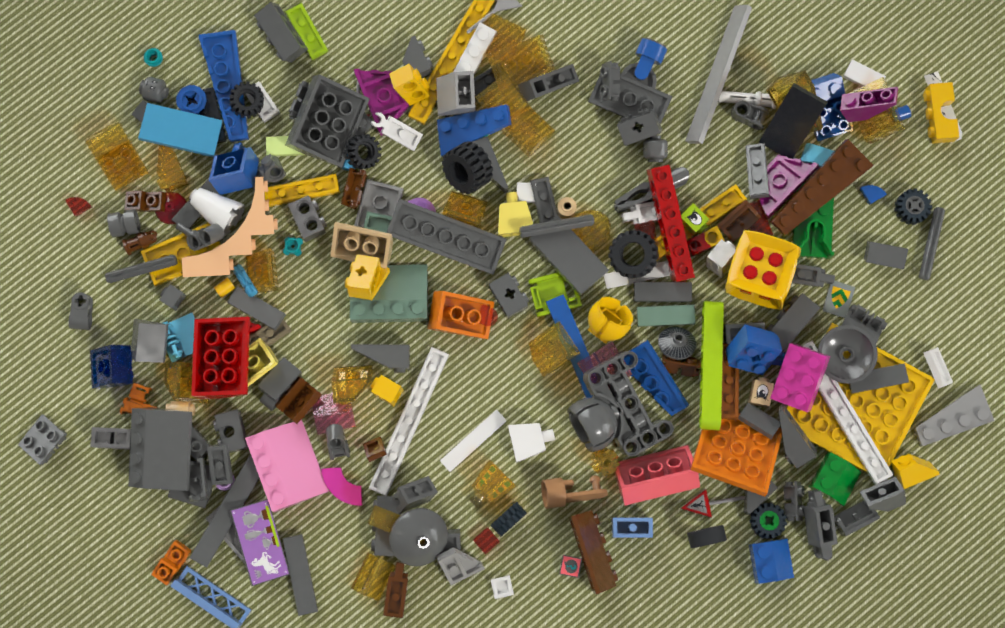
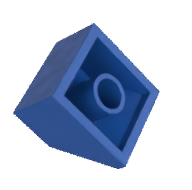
M788 539L749 544L756 584L794 578Z

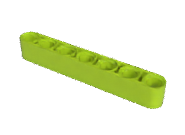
M703 301L699 412V429L720 431L723 302Z

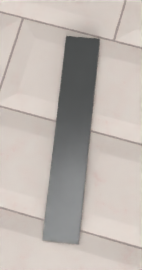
M251 455L248 457L190 556V559L206 568L233 525L230 510L244 506L260 478Z

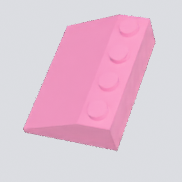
M302 419L298 424L291 422L245 438L273 513L329 492Z

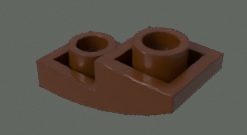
M126 191L124 210L136 209L138 212H165L166 193L162 191Z

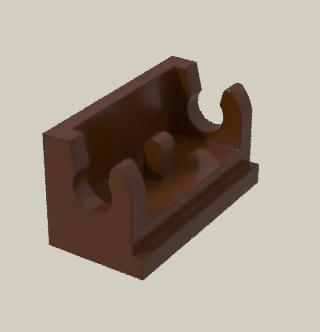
M744 200L717 226L734 243L743 234L744 230L751 228L762 217L747 200Z

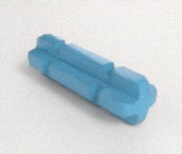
M236 265L232 271L237 276L247 295L253 297L258 293L257 289L242 265Z

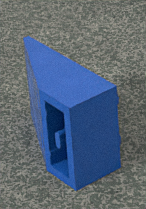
M832 73L799 84L802 88L827 101L825 108L812 127L817 141L853 130L852 122H848L840 111L842 94H846L842 76Z

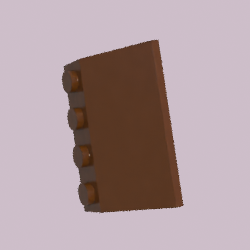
M592 510L569 517L593 593L600 594L615 587L618 577L615 569L611 570L609 564L612 562L609 550L605 551L603 546L606 540L603 532L599 533L597 525L600 522L597 513L593 514Z

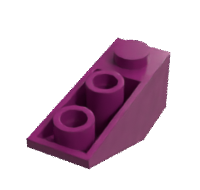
M891 87L842 94L840 111L848 122L867 120L897 105L899 88Z

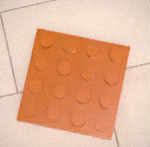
M721 419L720 431L701 430L690 470L765 497L768 493L782 438V429L779 427L773 438L769 439L740 420Z

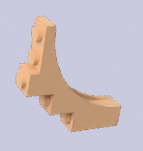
M255 177V193L252 205L245 221L237 232L225 243L211 251L182 257L183 277L230 275V271L234 270V261L230 259V256L252 255V250H256V241L252 239V235L274 234V230H278L277 218L274 219L273 215H266V211H269V200H265L264 192H268V181H264V177Z

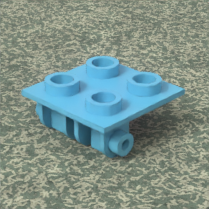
M193 312L172 322H163L164 324H169L166 350L172 363L193 354L195 319Z

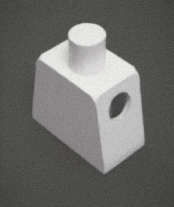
M540 423L508 425L516 463L546 451L544 443L555 440L553 429L541 431Z

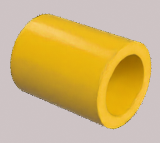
M228 277L214 287L221 298L236 288Z

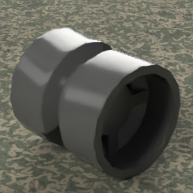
M136 209L125 210L123 214L120 212L108 213V227L113 238L124 236L125 232L129 235L140 233V221Z

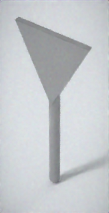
M498 0L495 8L466 32L470 33L477 28L479 22L483 23L498 11L522 7V5L517 0Z

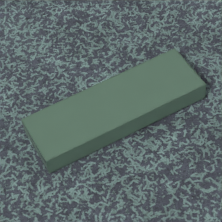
M694 305L637 307L638 327L696 324Z

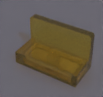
M367 553L351 589L378 601L388 582L390 571H393L395 565L371 553Z

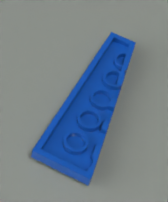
M235 30L200 34L199 40L229 141L249 140L247 116H244V118H241V115L237 116L235 111L231 110L229 103L231 90L234 89L236 84L239 86L240 82H242L237 33ZM244 94L239 98L243 106H245Z

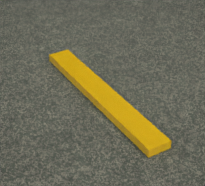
M473 0L427 80L430 86L428 88L430 96L415 103L408 113V117L425 125L437 104L436 78L450 74L455 70L476 28L470 33L466 31L489 13L496 0Z

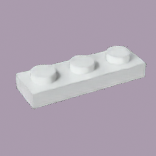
M479 22L453 72L474 71L475 74L497 31Z

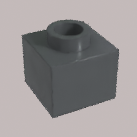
M170 284L162 290L159 300L176 311L187 295Z

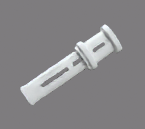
M722 91L719 102L737 103L743 100L756 106L775 109L777 93L764 94L758 91L753 94Z

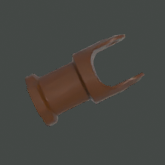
M151 230L137 233V236L128 240L123 239L122 243L128 255H131L136 250L148 248L150 244L157 241V233Z

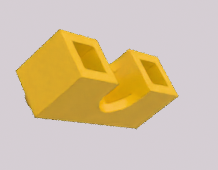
M953 82L930 84L923 93L924 101L927 102L926 119L929 120L930 125L928 127V136L931 138L932 144L955 142L959 138L957 119H947L941 113L942 106H950L955 101Z

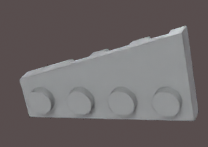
M977 385L913 429L921 447L995 420L981 385Z

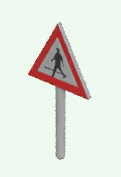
M704 490L680 509L712 518L710 505L744 500L745 496L709 502L707 490Z

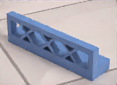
M186 566L180 577L171 584V587L230 628H240L252 610L189 566ZM188 572L195 576L196 585L188 586L182 582ZM200 586H210L212 596L204 597L201 595ZM222 595L226 597L228 607L220 608L217 606L216 597ZM239 606L245 610L240 620L233 617V607Z

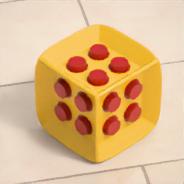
M744 230L730 265L725 292L753 304L782 310L795 274L801 248L789 241L771 235Z

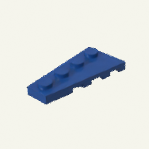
M648 340L630 350L637 355L638 363L627 372L632 377L634 376L641 383V386L648 390L671 416L689 406ZM628 355L624 356V363L626 365L630 363Z

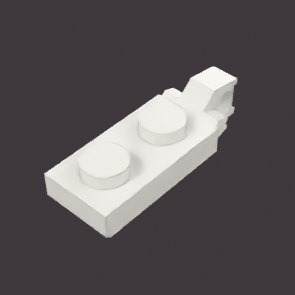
M654 202L635 205V207L630 208L631 212L622 213L621 215L623 223L633 221L634 225L658 221Z

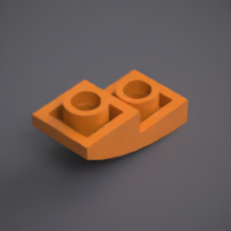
M175 540L151 575L165 585H168L185 563L192 550L178 540Z

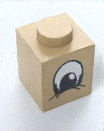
M758 377V380H753L748 403L765 408L769 407L774 383H770L769 379Z

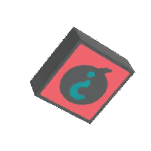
M563 555L559 574L579 578L582 558Z

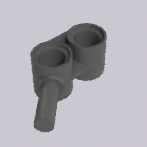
M182 223L176 225V229L187 236V245L194 251L207 247L224 237L223 228L219 224H212L198 231L191 230Z

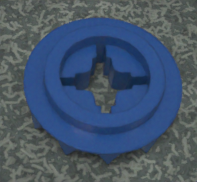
M195 85L183 87L176 97L178 108L181 111L199 114L202 109H205L207 102L205 92ZM194 96H196L195 100L197 104L191 103L190 105H188L189 101L186 97L193 98Z

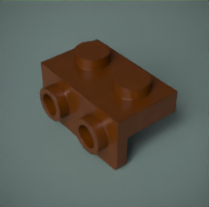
M299 376L275 404V407L294 423L298 424L322 394Z

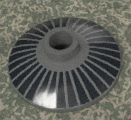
M669 327L660 333L658 346L667 357L682 360L690 357L695 352L696 340L684 328Z

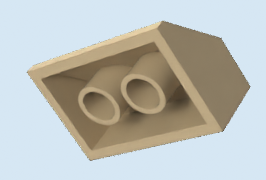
M335 222L330 257L355 261L357 254L378 257L381 268H387L392 253V234Z

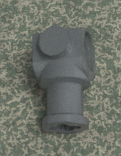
M271 154L261 160V166L258 167L259 171L256 173V177H264V181L278 182L286 176L279 158Z

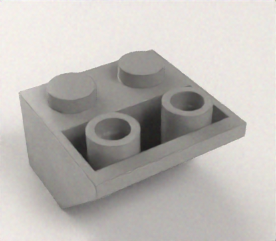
M474 71L452 72L436 78L438 116L461 115L475 111Z

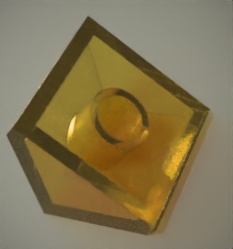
M452 191L442 214L480 229L488 202Z
M268 248L246 256L247 275L258 293L279 291L274 251Z

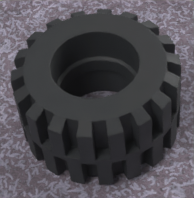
M471 141L463 142L443 156L442 165L444 168L442 169L445 177L448 179L449 184L462 194L475 192L489 183L493 176L492 162L489 160L488 154L484 152L482 147H478L476 143Z
M631 230L619 234L612 241L613 243L609 248L610 254H608L611 260L610 264L621 276L628 278L643 277L656 266L659 257L658 246H656V242L650 235L642 231ZM630 243L640 244L644 249L645 257L639 265H629L623 258V250Z

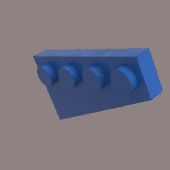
M506 104L438 119L437 127L441 156L443 157L448 151L463 142H473L511 125L509 106Z

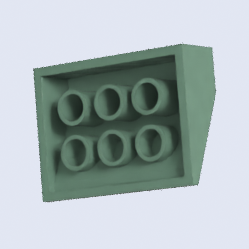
M388 265L390 273L372 301L350 297V321L352 323L428 321V265Z

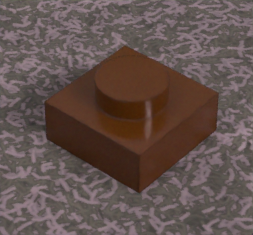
M381 436L363 443L369 462L387 455Z

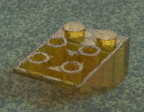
M884 77L849 93L888 88ZM896 105L867 120L857 121L865 142L868 144L877 142L905 129Z
M120 120L86 138V144L115 191L149 173Z

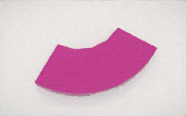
M342 468L322 469L324 482L336 498L347 504L362 506V486L353 485L348 482L343 475Z

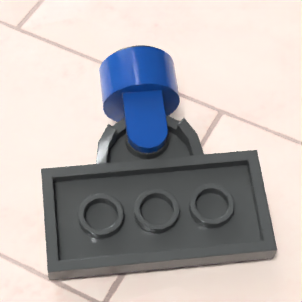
M642 38L635 53L640 57L639 62L625 67L620 74V81H613V84H620V98H618V101L612 102L607 100L601 102L600 87L602 85V77L599 75L588 102L621 117L629 114L632 117L639 115L638 111L649 108V110L655 109L661 124L673 96L655 89L657 79L652 66L653 64L661 65L667 52L666 46L653 39Z

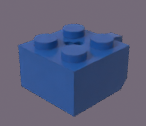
M242 143L234 144L232 152L214 156L209 181L220 195L252 188L255 183L259 158L251 147L245 148Z
M746 324L726 348L730 367L763 375L771 365L782 366L785 358L780 338L774 332Z

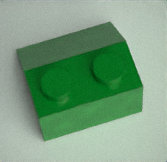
M831 452L826 453L809 488L820 490L823 496L845 506L861 471L841 457Z

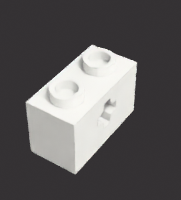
M721 239L707 256V268L722 278L730 268L736 250L735 245L730 241L725 242Z

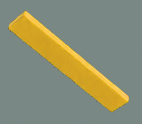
M735 184L700 208L709 218L706 224L710 226L739 206L744 200H747V198ZM684 227L686 239L689 240L693 235ZM661 235L654 239L656 246H658L659 257L657 261L666 255Z

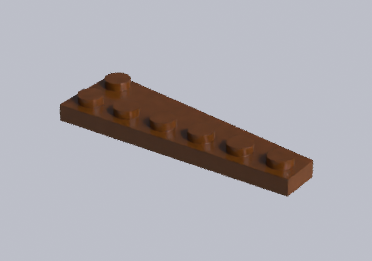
M849 139L844 140L770 222L783 235L788 234L874 165Z

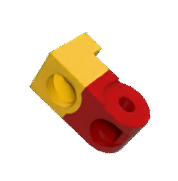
M715 226L687 241L692 256H696L714 248L724 238L718 226Z

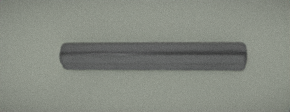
M936 207L933 212L919 278L922 280H929L945 214V209L941 207Z
M590 214L521 226L519 233L524 238L594 225V217Z
M169 255L111 271L105 274L107 283H113L175 266L178 264L176 255Z

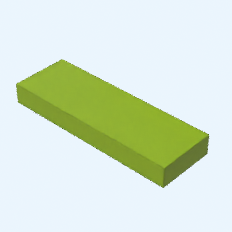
M302 3L285 11L293 27L307 46V52L312 60L329 52Z

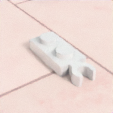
M382 113L375 114L380 117V122L371 121L372 126L382 127L380 133L415 151L423 134L392 116H389L386 120Z

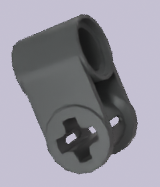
M742 100L737 102L732 108L731 117L735 121L746 124L753 129L763 130V123L770 111L764 107ZM737 108L744 109L745 114H739Z
M76 293L71 300L69 328L90 330L92 326L93 299L85 293ZM86 300V303L79 304V301Z
M338 424L328 426L326 437L330 460L342 456L350 457L349 444L343 427Z

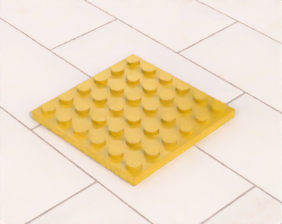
M831 323L827 332H829L831 329L835 327H838V325ZM877 347L878 355L874 369L905 363L909 379L908 383L853 394L850 393L849 384L840 382L838 384L888 467H890L891 461L898 452L935 379ZM844 351L843 357L849 358L850 353L848 351ZM819 391L810 412L787 405L786 408L813 444L841 457L868 474Z

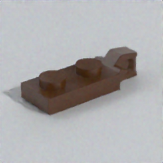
M396 562L395 572L390 571V576H388L383 616L403 618L408 573H404L405 564L402 562Z

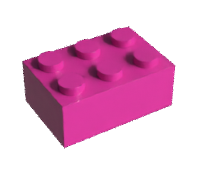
M790 343L770 399L805 412H810L830 356L795 343Z

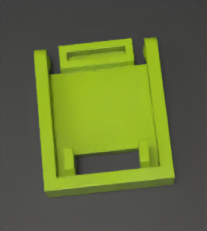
M559 272L528 280L529 285L537 284V286L530 287L535 310L543 309L542 312L536 313L537 317L551 315L546 301L563 294L570 310L582 307L580 296L574 289L575 297L568 299L564 282L567 281Z

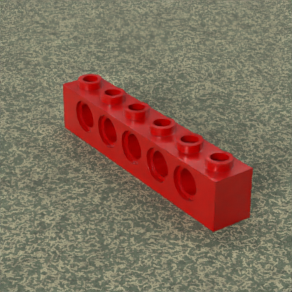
M670 165L646 170L671 280L678 282L695 278Z

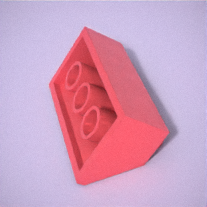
M681 446L613 463L624 506L699 488V473L690 470L693 456L689 446Z

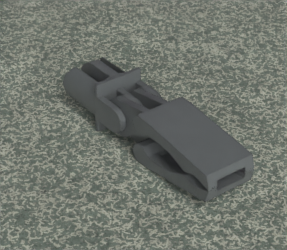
M678 167L671 170L675 189L687 183L689 171L686 168ZM649 182L641 183L615 200L614 208L617 213L630 210L631 207H635L638 204L651 202L653 197ZM647 193L641 199L635 201H628L631 197L635 196L636 194Z

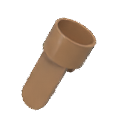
M597 475L590 477L589 480L592 483L593 490L566 493V490H570L574 485L572 479L553 478L545 479L541 482L542 500L546 509L565 507L566 503L601 499L606 497L608 492L606 489H601L599 483L601 480Z

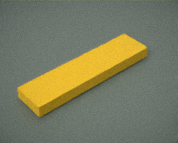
M337 174L270 186L268 187V192H264L265 200H269V207L292 203L308 195L313 199L338 194L340 189Z

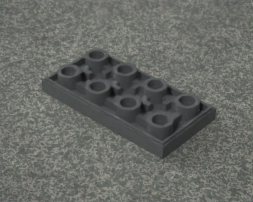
M556 215L550 221L561 220V218ZM571 229L531 236L529 238L533 246L580 296L609 271Z

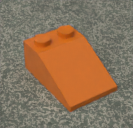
M434 291L427 329L488 339L494 302L446 291Z

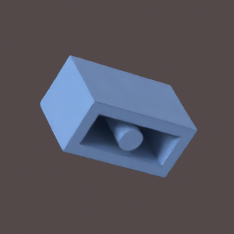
M612 518V538H653V518Z

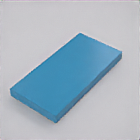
M147 103L138 140L214 157L223 120Z

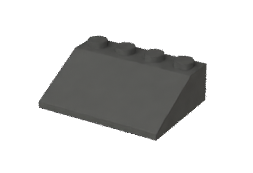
M320 74L313 76L285 146L342 168L345 157L348 154L344 153V150L348 149L345 145L349 143V139L355 136L370 98Z
M149 407L132 408L128 487L189 491L192 412Z

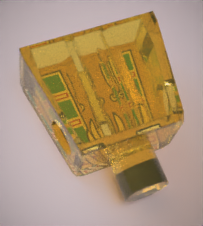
M489 460L472 484V487L477 492L470 501L477 508L485 500L490 505H493L512 491L516 485Z

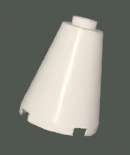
M203 188L194 189L189 197L191 199L190 204L210 225L219 224L223 228L224 236L231 232L229 227L232 225L236 226L244 212V208H242L244 204Z

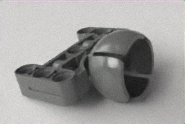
M632 351L620 352L587 370L583 375V381L592 397L580 399L567 409L573 429L580 441L586 443L585 447L590 452L604 449L614 439L622 454L635 456L666 439L674 431L673 424L668 420L658 419L651 423L626 374L628 370L634 368L638 363V357ZM625 355H628L630 357V363L628 365L624 363ZM609 364H612L614 367L612 374L607 372ZM592 373L597 375V381L594 384L590 380ZM628 398L632 402L630 408H626L625 401ZM662 423H664L666 427L664 433H661L659 430V427ZM645 433H648L649 440L645 443L643 441V435ZM629 442L633 444V449L630 452L626 449V445Z

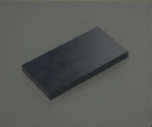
M793 83L759 143H765V146L793 159L825 108L827 101Z

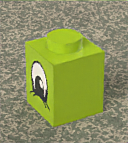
M694 203L681 215L683 226L693 236L697 232L701 234L708 227L706 223L709 221V218Z

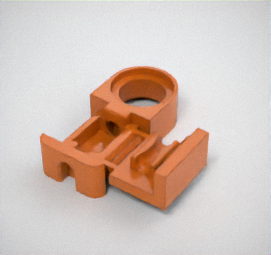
M133 383L129 397L123 400L124 405L121 407L120 413L124 414L127 412L132 414V408H158L144 403L146 402V394H149L152 388Z

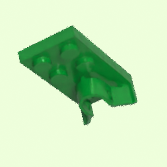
M834 197L793 229L792 243L801 248L799 257L830 259L834 256V251H832Z

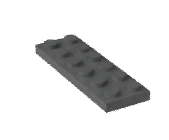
M399 199L386 232L392 234V237L492 275H494L507 240L402 199Z

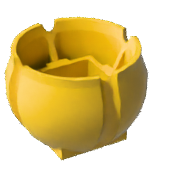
M602 297L589 311L588 331L605 344L608 341L619 340L630 330L633 315L626 305H620V300L612 297Z

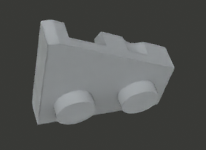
M454 547L436 556L450 585L485 569L481 561Z

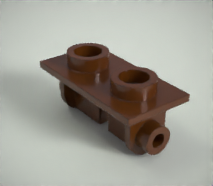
M349 168L341 201L342 205L355 210L360 205L361 188L364 187L365 179L367 178L365 170L359 169L357 171Z
M662 354V363L669 373L677 374L678 368H682L681 375L693 378L699 376L700 369L697 368H701V362L697 358L690 356L686 359L676 360Z

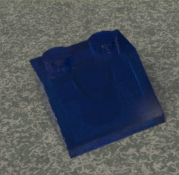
M108 345L90 350L92 389L133 384L134 374L132 371L131 345Z

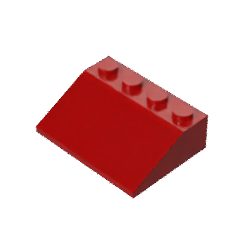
M250 317L194 319L191 396L199 399H220L247 395Z

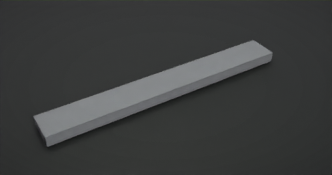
M735 5L685 140L689 144H703L752 9L749 5Z

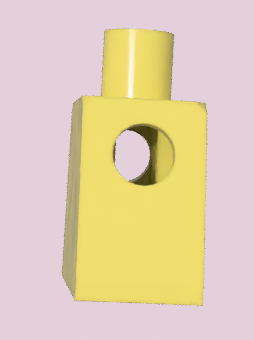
M517 192L506 193L507 203L499 205L498 236L500 237L519 236L521 226L533 225L527 202H518Z

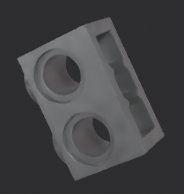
M308 195L288 204L305 242L326 233L324 227H327L323 216L319 217L317 214L319 207L315 199L311 200ZM303 206H309L310 210L307 213L303 214L300 212ZM310 223H317L315 230H308Z
M92 427L90 447L130 450L131 429Z

